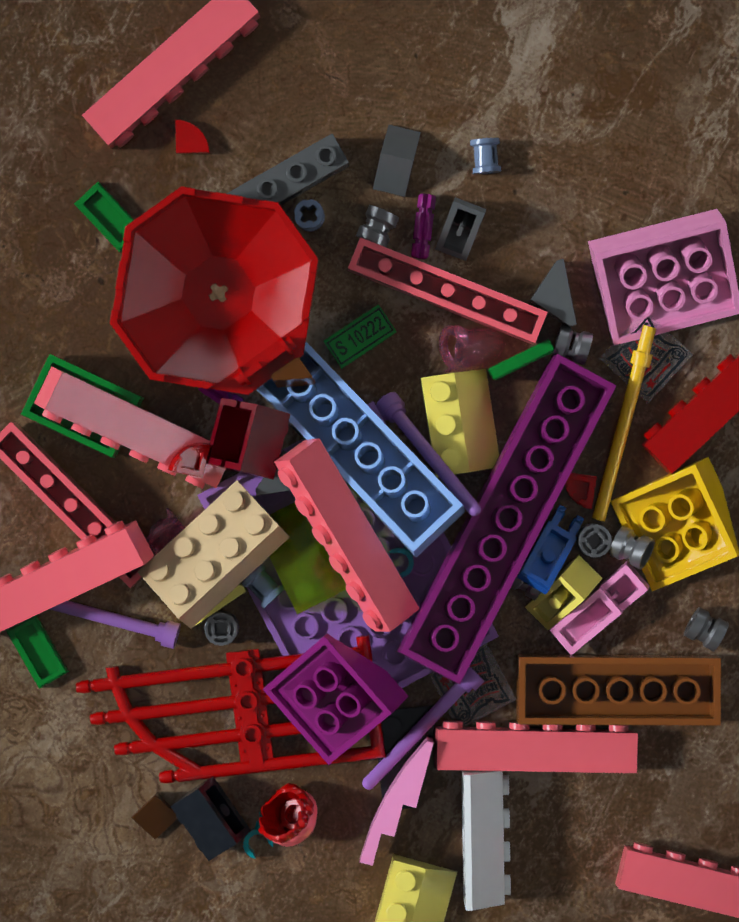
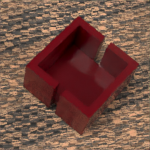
M221 398L209 444L211 448L207 464L274 480L275 472L278 469L274 461L280 458L283 441L289 429L290 414L259 404Z

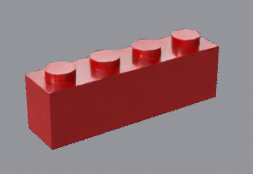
M731 353L716 366L719 372L711 380L706 376L693 387L692 391L695 395L687 402L681 399L667 412L671 417L662 426L659 422H656L644 433L643 436L647 440L641 445L668 474H673L739 412V354L735 357Z

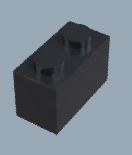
M213 776L187 792L171 806L179 822L185 826L194 839L197 848L203 852L208 861L236 845L251 831Z

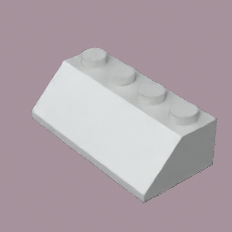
M461 770L463 900L466 911H473L504 905L505 895H511L510 875H504V862H510V841H504V828H510L509 808H503V795H509V775H503V771Z

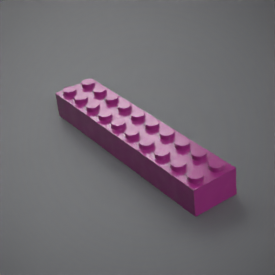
M559 354L551 357L476 499L481 507V512L477 516L468 514L396 652L457 684L461 683L616 385Z

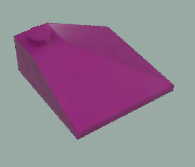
M329 634L323 636L263 688V691L328 765L391 715L409 697L386 670Z

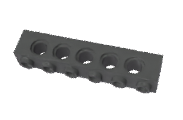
M330 134L226 194L278 202L281 206L349 167V162L334 135Z

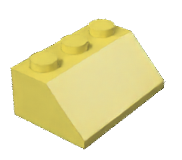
M486 369L421 378L430 445L454 474L492 469L499 457Z
M393 854L375 922H444L457 871Z

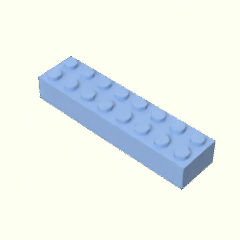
M306 342L304 355L300 360L310 372L316 384L278 388L271 378L256 390L274 409L290 414L288 423L304 440L320 438L350 489L417 557L465 512L463 504Z

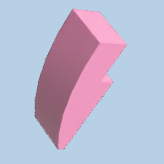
M627 560L593 589L581 604L550 629V632L572 656L619 617L623 610L648 591L649 584Z

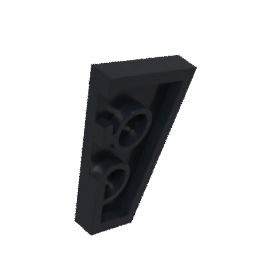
M434 705L397 708L381 722L385 756ZM435 724L381 779L382 800L408 758L426 737H433ZM403 805L402 809L414 808L407 805Z

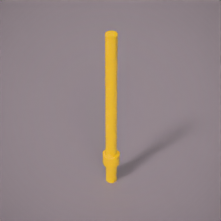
M643 325L638 348L633 350L630 363L633 366L592 516L596 520L605 521L644 373L646 367L650 368L653 356L650 354L656 332L654 327Z

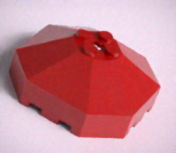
M181 186L125 226L121 261H119L110 325L150 380L249 395L270 380L274 372L296 357L301 358L304 355L319 259L278 202ZM216 284L218 287L225 285L228 291L224 294L226 297L224 302L218 299L214 301L210 299L209 296L213 293L212 285Z

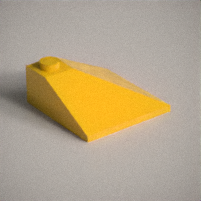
M709 457L680 468L673 474H667L610 501L621 526L634 530L638 538L645 535L655 540L652 554L644 568H642L652 591L739 556V549L723 487Z

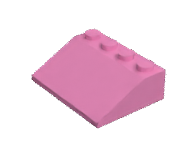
M718 209L588 241L594 273L614 346L639 340L643 325L636 333L633 332L647 317L650 318L656 328L655 335L739 314V289L727 224ZM646 320L645 322L648 323V325H646V326H650V327H651V325H650V323L648 322V320Z

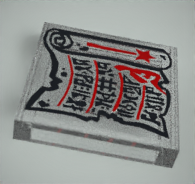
M649 315L643 320H634L619 337L640 332L643 329V325L654 328L662 325ZM669 332L654 336L650 354L653 355L650 368L646 367L639 392V397L647 404L693 355ZM639 340L618 345L612 344L599 358L626 385H628L633 366L630 363L633 350H637Z
M487 643L479 647L470 664V667L484 680V683L476 691L472 689L469 693L465 692L447 710L453 721H463V727L517 700ZM434 671L429 674L440 697L455 684V682Z

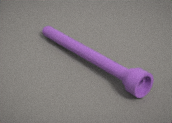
M396 392L384 395L376 404L382 418L397 424L453 495L463 504L466 511L472 516H477L481 512L480 505L406 416L404 401Z
M66 601L50 608V610L155 637V641L161 642V646L174 649L181 627V623L169 620L166 623L160 622L158 625L72 601Z
M469 666L461 683H455L386 755V758H383L363 779V787L367 790L373 789L465 692L469 693L472 689L476 691L484 683V680Z

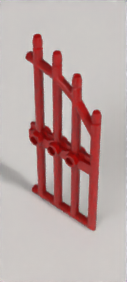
M356 636L357 647L350 648L373 662L370 636ZM259 648L226 652L227 663L123 676L120 675L119 666L106 667L107 678H98L93 681L82 680L76 683L77 693L85 694L91 693V691L112 690L119 707L118 710H109L106 713L101 711L90 714L91 724L104 725L107 722L109 724L126 722L141 739L131 743L120 742L115 744V755L123 756L129 755V753L153 752L179 768L176 771L165 770L160 772V783L209 779L212 776L217 778L327 765L318 752L274 757L272 737L301 733L291 722L269 724L267 705L275 703L263 691L264 680L262 672L286 669L304 653L260 658ZM229 676L231 696L132 708L125 689ZM233 709L236 729L156 738L142 720ZM381 723L369 732L371 746L349 748L331 764L386 758ZM238 742L240 762L200 766L174 749Z

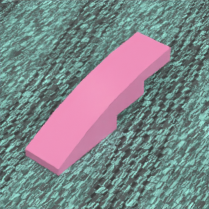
M426 737L404 763L386 791L370 825L360 855V863L373 866L381 834L395 837L403 805L417 807L434 744L433 738Z

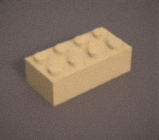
M236 480L143 566L138 573L175 616L192 629L290 537Z

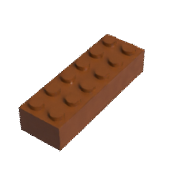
M517 654L516 721L519 725L721 726V658L716 655L573 654L571 656L570 654Z

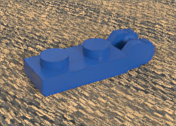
M562 505L557 507L550 521L544 526L517 576L518 579L545 595L553 585L577 539L576 534L584 521V518L577 515L571 521L568 531L557 526L565 515L566 508Z

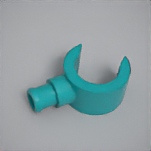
M406 546L404 548H392L388 551V553H402L407 556L409 561L408 567L404 571L399 572L401 577L407 576L413 569L414 555Z
M259 818L256 821L255 828L251 829L243 842L246 854L253 859L256 858V854L249 845V839L254 835L260 834L258 831L260 828ZM267 839L268 843L273 847L274 842Z

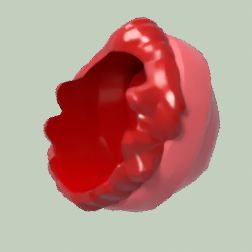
M285 784L261 807V815L263 817L259 818V833L270 841L285 847L301 843L313 833L316 826L318 809L315 799L310 793L301 789L296 784Z

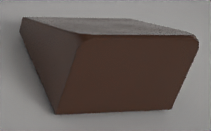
M299 357L287 363L271 376L278 388L316 384L314 378Z
M158 792L131 817L154 839L160 836L177 820V816L171 806Z

